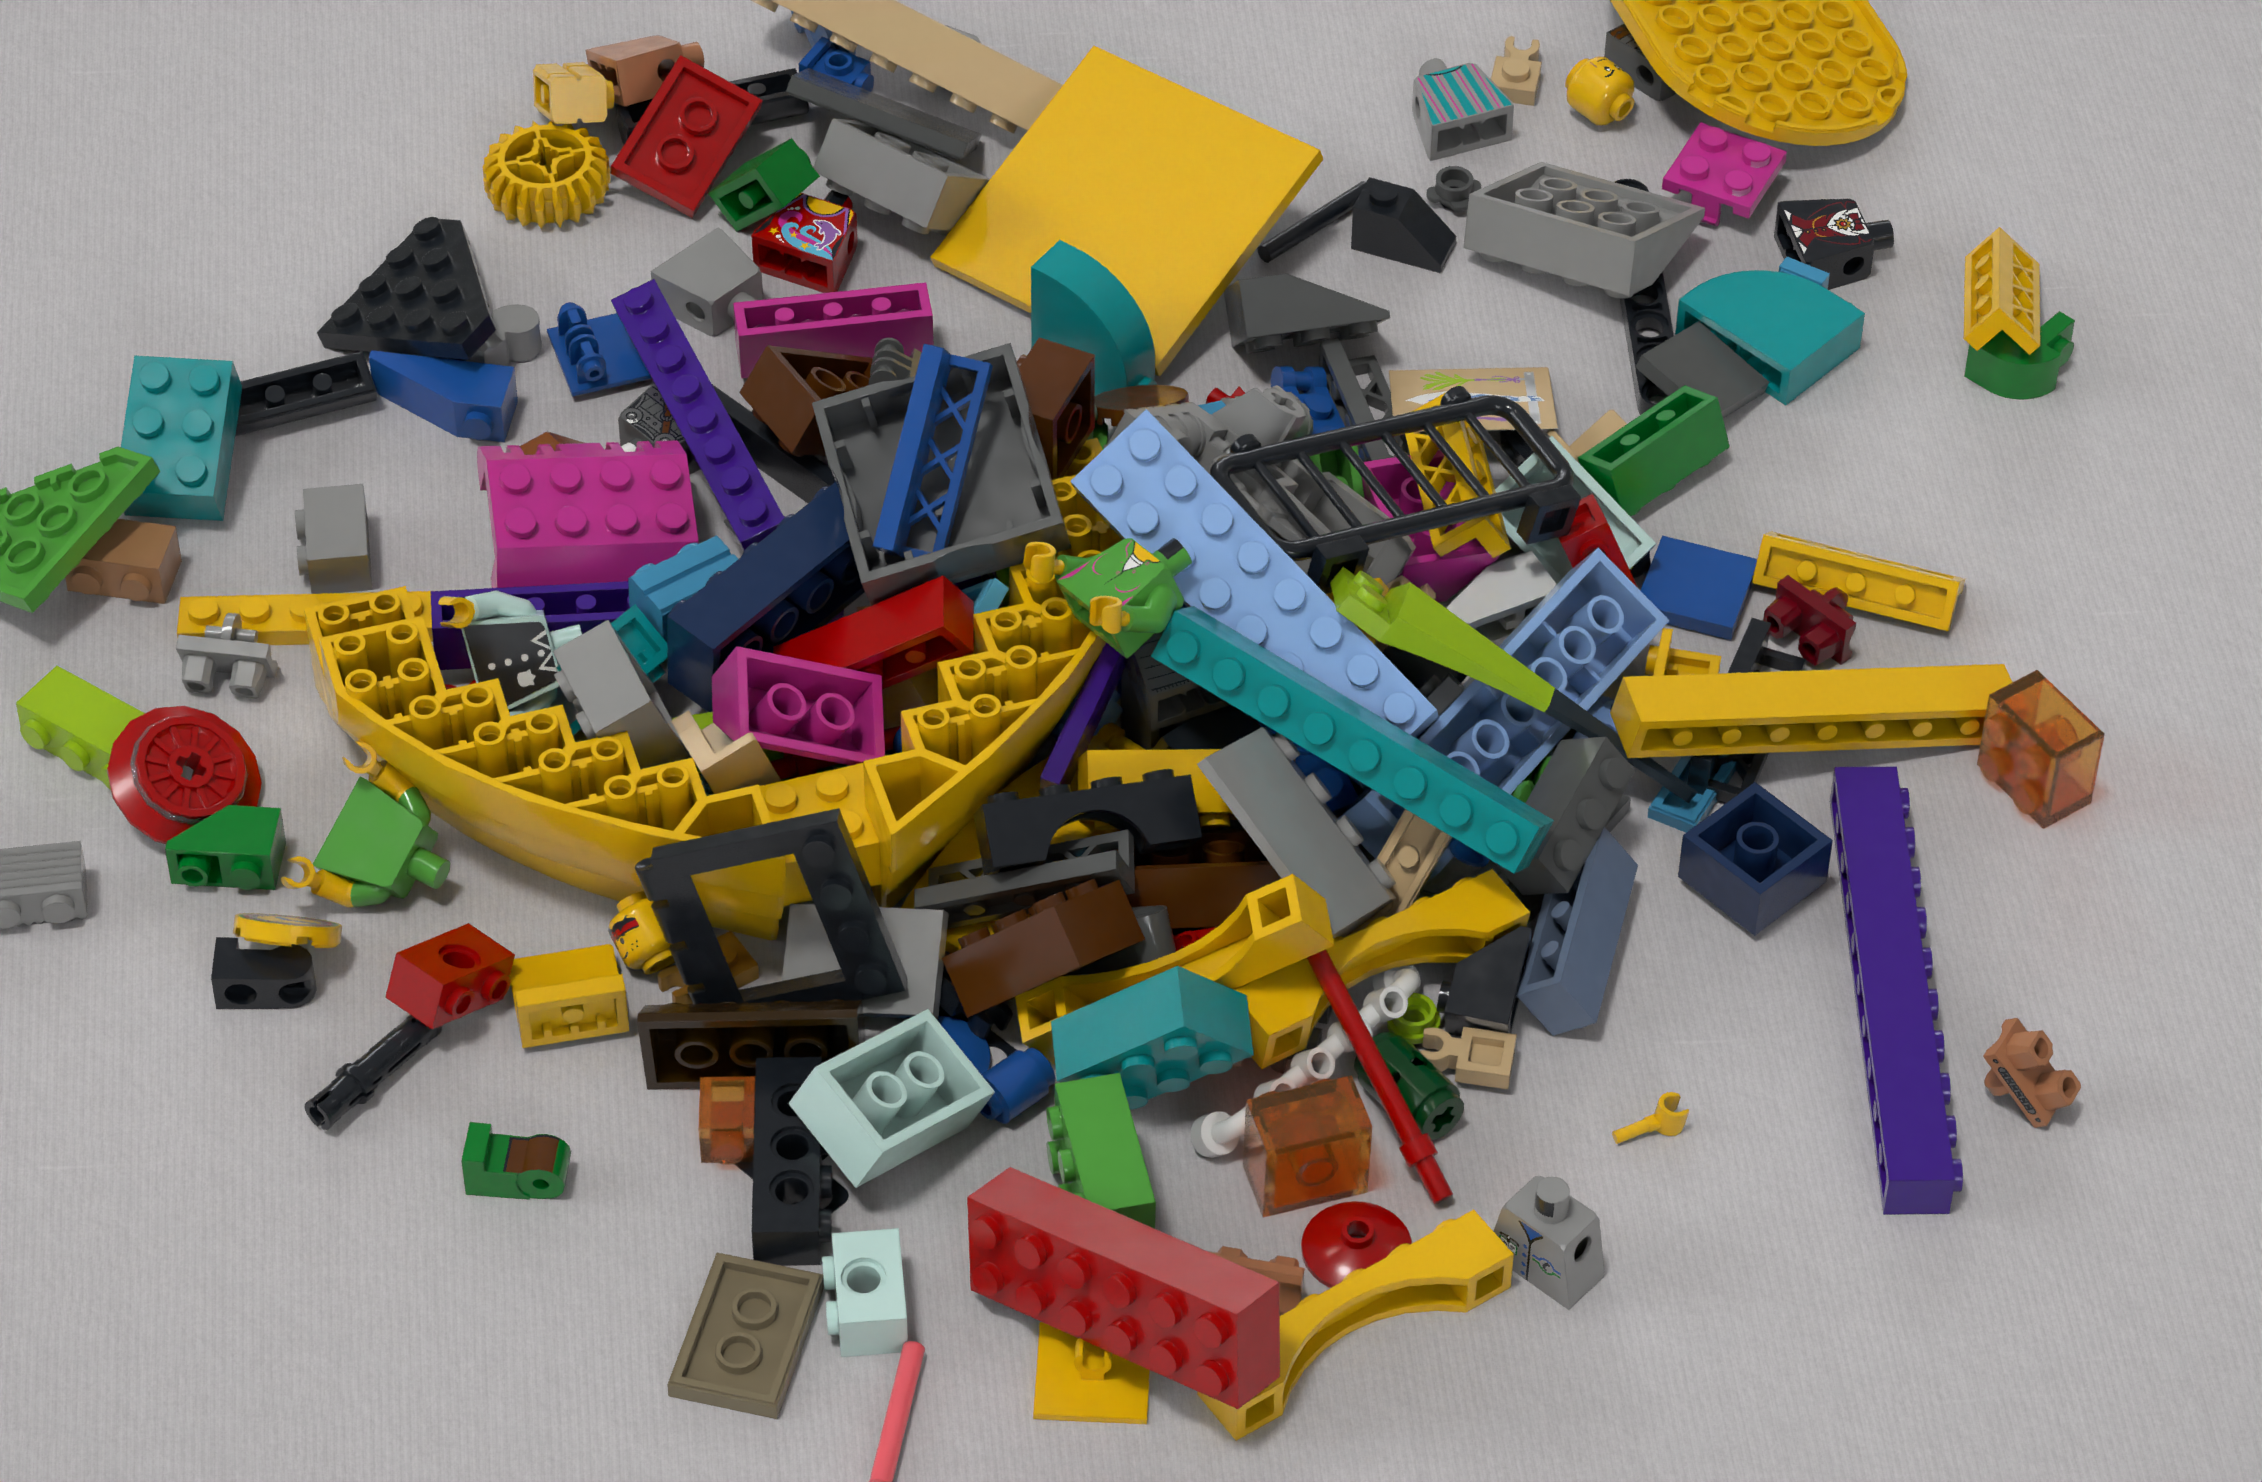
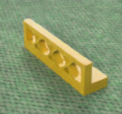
M1998 227L1965 256L1963 339L1978 351L2003 330L2030 355L2040 346V264L2001 227Z
M1445 393L1414 411L1440 406L1441 399ZM1466 420L1435 427L1489 495L1496 493L1483 441ZM1419 431L1405 434L1411 460L1438 493H1440L1446 481L1456 483L1448 498L1444 500L1447 505L1478 497L1446 456H1444L1438 468L1428 466L1439 449L1429 435L1420 434ZM1418 485L1423 509L1435 508L1434 503ZM1501 513L1466 521L1446 534L1444 531L1447 526L1429 530L1433 548L1440 557L1474 538L1481 543L1493 559L1511 549Z
M1770 531L1763 534L1752 583L1777 589L1778 582L1789 575L1810 591L1816 589L1823 595L1828 590L1838 587L1848 595L1847 607L1949 631L1957 598L1963 592L1966 579Z

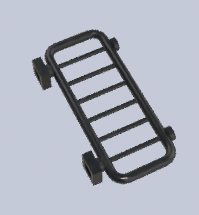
M1456 386L1448 390L1443 395L1440 406L1261 446L1255 435L1245 434L1233 442L1230 447V454L1217 459L1210 469V475L1293 561L1311 559L1307 576L1325 594L1332 593L1331 581L1342 567L1355 576L1360 570L1363 571L1370 549L1368 545L1525 507L1516 532L1529 545L1568 535L1581 500V496L1573 487L1574 472L1569 462L1524 408L1506 397L1496 395L1471 398V395L1463 386ZM1495 415L1506 419L1552 473L1554 479L1531 485L1479 422L1477 417ZM1466 420L1519 485V488L1489 495L1435 427ZM1425 430L1478 497L1447 505L1394 437ZM1383 440L1436 507L1405 515L1352 449V446ZM1340 449L1394 518L1362 525L1309 456ZM1298 459L1351 528L1319 535L1266 466ZM1255 469L1308 538L1288 541L1277 537L1231 480L1230 475Z

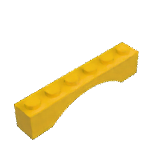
M1491 869L1474 878L1465 877L1456 882L1452 888L1431 898L1428 896L1422 897L1411 904L1409 908L1388 918L1385 916L1379 917L1368 924L1366 928L1345 938H1334L1335 946L1328 948L1327 951L1348 990L1370 976L1396 967L1419 963H1458L1518 927H1527L1530 911L1497 873ZM1307 958L1233 989L1247 995L1254 1054L1251 1057L1261 1069L1306 1049L1313 1028L1325 1010L1330 1006Z
M1291 874L1246 894L1237 909L1221 925L1198 941L1174 953L1120 970L1089 975L1061 976L1017 995L1015 1000L1022 1043L1029 1048L1037 1049L1049 1062L1055 1065L1051 1021L1175 966L1182 967L1231 989H1236L1335 946L1326 899L1296 875Z
M1474 1209L1457 1219L1445 1220L1432 1233L1412 1244L1406 1243L1396 1247L1383 1260L1366 1269L1361 1268L1352 1271L1341 1283L1321 1294H1311L1305 1297L1295 1308L1281 1315L1280 1377L1241 1408L1236 1409L1198 1391L1197 1395L1237 1441L1282 1416L1289 1395L1304 1370L1324 1349L1343 1336L1377 1320L1405 1313L1429 1311L1466 1313L1511 1288L1514 1254Z

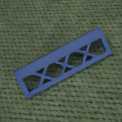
M928 344L923 345L873 547L882 553L905 558L904 552L909 550L912 551L914 558L931 553L906 547L911 526L929 516L938 531L932 552L948 548L993 369L991 363L952 355L941 347ZM951 367L976 372L977 377L973 392L954 403L946 389ZM944 398L949 407L940 412ZM969 406L965 420L960 411ZM954 415L963 429L959 444L942 454L933 439L935 429L938 424ZM931 448L936 458L927 463ZM956 456L952 471L947 461ZM941 465L950 479L948 492L929 504L920 489L923 476ZM919 499L924 508L914 514L917 500ZM944 506L941 520L939 521L935 511Z

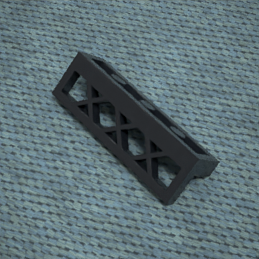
M1751 618L1728 673L1760 672L1763 665L1781 671H1804L1806 659L1767 648L1771 623ZM1769 753L1728 754L1730 756L1721 758V755L1691 756L1687 785L1697 791V794L1701 795L1704 794L1706 789L1713 790L1714 793H1717L1716 800L1727 803L1754 782L1757 783ZM1731 761L1736 762L1735 770L1743 780L1741 788L1713 780L1723 764Z

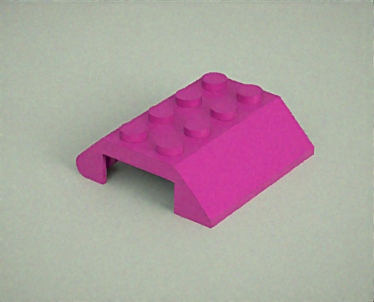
M677 440L656 441L654 448L649 441H638L635 452H624L619 442H606L605 450L600 443L557 444L556 451L553 450L550 444H539L536 455H524L519 445H507L506 453H504L501 446H478L477 468L480 491L487 490L495 555L491 574L492 588L628 581V578L633 576L642 566L649 563L656 565L677 555L689 543L699 544L687 454Z

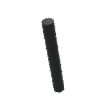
M1361 181L1257 248L1259 257L1264 262L1269 263L1351 211L1366 182Z

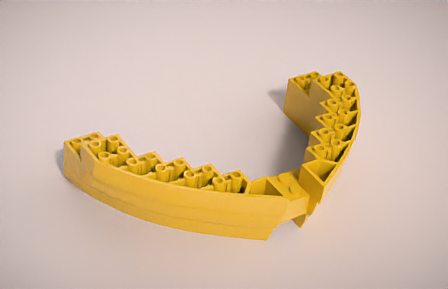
M1098 438L1086 440L1064 477L1052 480L1072 547L1071 549L1056 553L1055 559L1060 555L1083 558L1100 554L1122 540L1075 491L1070 482L1103 450ZM1023 564L1010 566L1009 606L973 614L974 654L937 662L938 703L901 711V753L869 759L860 764L762 786L758 784L706 796L693 758L640 769L628 731L616 733L608 737H597L575 742L563 704L510 716L498 678L446 690L423 615L415 617L406 586L304 608L315 687L325 703L331 719L354 741L360 740L371 745L376 752V760L378 762L386 760L420 791L433 814L466 836L498 854L546 876L619 902L634 893L644 891L636 873L635 865L643 859L650 858L653 847L839 808L878 906L883 908L894 907L915 887L942 850L972 820L973 814L980 806L987 804L986 797L998 794L1026 771L1067 708L1081 691L1094 662L1106 644L1103 639L1075 618L1056 582L1057 579L1054 574L1050 581L1042 583L1033 579L1030 570L1025 568ZM359 746L367 754L366 749ZM794 854L690 875L712 927L770 941L777 940L779 919H782L784 906L812 900Z

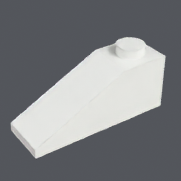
M1531 550L1487 566L1446 609L1494 644L1500 646L1557 584Z

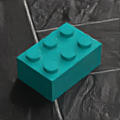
M134 355L121 448L152 457L160 473L124 511L125 516L211 521L224 520L242 393V384L233 361Z
M1175 966L1051 1021L1057 1081L1061 1083L1120 1073L1130 1110L1144 1107L1149 1099L1163 1093L1184 1090L1190 1086V1082L1208 1074H1219L1229 1071L1234 1063L1254 1055L1247 995L1179 966Z

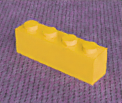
M1221 749L1087 750L1077 758L1078 791L1091 789L1090 783L1102 778L1122 777L1123 784L1143 781L1142 775L1148 772L1173 769L1175 777L1191 774L1201 829L1228 828L1231 826L1230 820H1238L1197 765L1204 758ZM1095 821V829L1117 830V828L1110 824Z

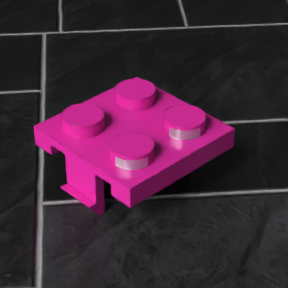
M1700 122L1663 177L1662 189L1677 195L1681 190L1690 192L1692 194L1691 204L1705 208L1704 218L1701 221L1718 227L1722 204L1733 207V214L1749 219L1784 166L1787 151Z

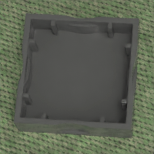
M1011 343L965 356V358L991 363L993 369L948 548L935 552L932 551L938 531L929 516L911 526L906 547L931 553L914 558L912 551L909 550L904 552L905 558L882 553L873 547L915 376L903 380L882 381L812 403L828 464L839 488L844 506V522L860 580L871 606L943 575L955 584L1021 564L1024 560L1025 547L1031 542L1048 543L1056 549V553L1072 548ZM951 367L946 389L954 403L973 392L977 377L976 372ZM944 398L940 412L949 407ZM969 406L960 411L965 420ZM954 415L938 424L935 429L933 439L942 454L959 444L963 429ZM931 448L927 463L936 458ZM956 456L947 461L952 471ZM941 465L923 476L920 489L929 504L948 492L950 479ZM919 499L917 500L914 514L924 508ZM944 506L935 511L939 521L941 520Z

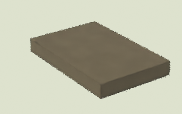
M717 1252L668 1381V1396L778 1419L824 1289L823 1274Z

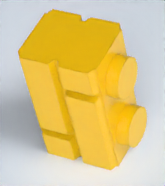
M585 62L563 63L562 67L557 63L536 64L533 69L534 106L555 124L577 123L578 119L583 123L604 122L607 117V109H613L614 87L612 81H607L601 73Z

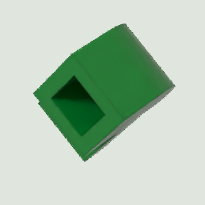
M2060 311L2040 327V346L2030 355L2003 330L1978 351L1969 344L1964 377L1993 394L2009 399L2026 400L2049 394L2056 389L2059 367L2068 361L2073 352L2074 343L2071 340L2075 320Z

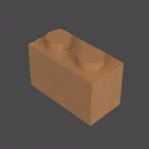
M117 519L112 528L97 541L82 558L81 562L65 577L67 590L89 595L94 594L165 604L182 562L176 526Z

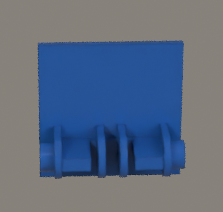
M573 302L565 303L561 306L557 316L558 326L547 329V334L572 397L651 379L617 313L587 320L585 310L581 306Z

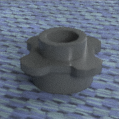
M1449 166L1437 173L1436 184L1427 189L1426 196L1430 202H1440L1444 207L1454 211H1465L1468 209L1469 194L1481 189V183L1473 178L1469 170L1459 166Z

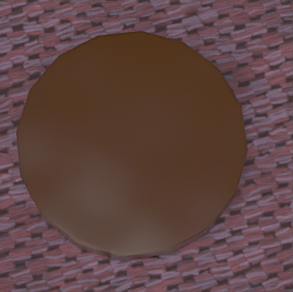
M1137 385L1106 391L1095 396V405L1098 413V419L1095 423L1102 426L1105 424L1104 418L1111 419V426L1117 427L1125 414L1123 412L1124 409L1137 410L1141 407L1182 404L1189 402V395L1184 388L1170 385Z

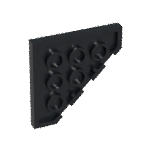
M429 217L415 224L413 231L397 248L387 254L386 260L371 276L361 281L353 295L343 305L336 308L332 312L331 318L318 330L317 334L324 348L369 352L373 350L469 360L496 331V327L489 312V304L480 282V274L470 248V241L461 220Z

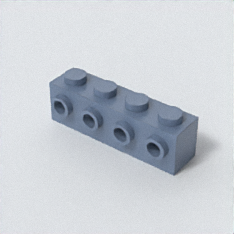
M1605 827L1569 892L1544 895L1516 995L1525 1004L1530 1013L1553 1036L1597 1023L1638 864Z

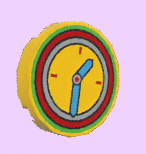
M240 913L235 915L233 934L236 937H244L246 941L292 947V944H308V940H311V946H314V948H334L341 943L342 925L327 920L299 916Z

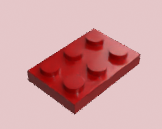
M680 55L612 163L610 174L693 218L760 110L762 99Z

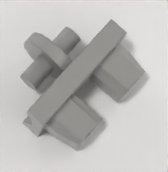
M227 613L222 627L207 625L205 637L178 635L176 650L183 662L182 682L186 690L190 692H212L216 672L231 673L229 688L232 694L239 697L257 699L266 677L275 678L278 663L271 658L269 644L257 643V630L242 629L241 616L237 613Z

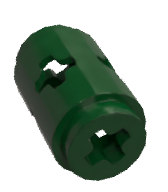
M1391 1032L1379 1033L1372 1037L1422 1134L1428 1133L1432 1141L1446 1135L1455 1127L1464 1111V1103L1460 1098L1459 1089L1405 1037L1396 1036ZM1356 1056L1354 1070L1358 1074L1360 1085L1382 1105L1362 1064Z

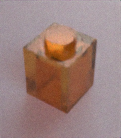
M700 1077L698 1130L701 1163L729 1165L737 1162H753L755 1077Z

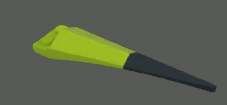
M1342 567L1331 581L1336 611L1377 641L1421 656L1496 688L1548 714L1588 738L1607 737L1631 765L1687 803H1690L1698 793L1652 758H1627L1620 737L1615 731L1411 582L1391 588L1384 597L1381 595L1384 588L1374 578L1361 570L1355 576Z

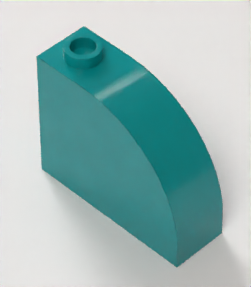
M1059 240L1031 266V349L1040 337L1094 354L1095 396L1117 388L1157 385L1155 381L1153 338L1146 319L1134 298L1124 285L1101 263L1076 247Z
M1740 271L1712 278L1681 297L1678 302L1675 335L1699 321L1770 382L1765 393L1787 405L1860 348L1865 313L1856 308L1852 303L1845 301L1828 289L1808 279L1776 271Z

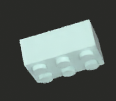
M929 1009L816 1066L788 1104L854 1187L857 1188L968 1128L995 1091Z

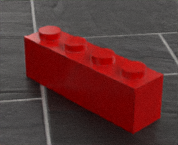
M943 575L773 647V654L881 675L883 690L936 668L937 662L963 657L974 652V601Z

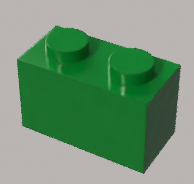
M791 138L745 162L708 194L737 232L784 208L820 176L811 165L810 158L805 151L799 148Z

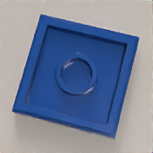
M1662 535L1640 591L1669 620L1668 625L1732 640L1753 585L1752 579L1757 559Z

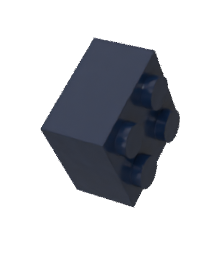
M1754 782L1683 835L1678 877L1755 936L1827 882L1833 840L1758 783Z

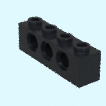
M822 1057L756 1058L751 1230L753 1260L781 1266L821 1265V1243L832 1242L831 1209H821L822 1198H832V1165H822V1155L829 1154L788 1104L812 1070L822 1064Z

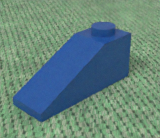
M371 350L369 355L370 371L378 395L456 437L505 443L518 403L515 367Z

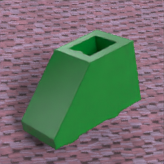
M228 805L168 840L165 853L171 884L194 887H232L244 890H276L286 846L281 808Z

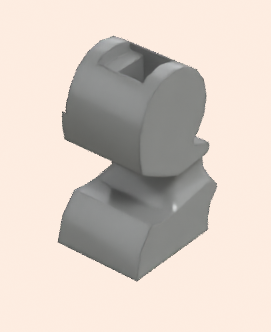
M519 304L507 305L493 310L492 319L496 331L469 360L451 358V360L508 366L509 361L524 362L535 358L542 348L538 313L529 306Z

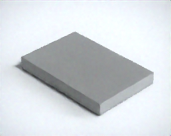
M790 904L782 981L841 969L815 905ZM879 907L907 975L906 991L859 1000L863 1004L864 1016L911 1018L929 1009L933 1016L938 1019L944 966L942 958L945 957L949 914L944 910Z

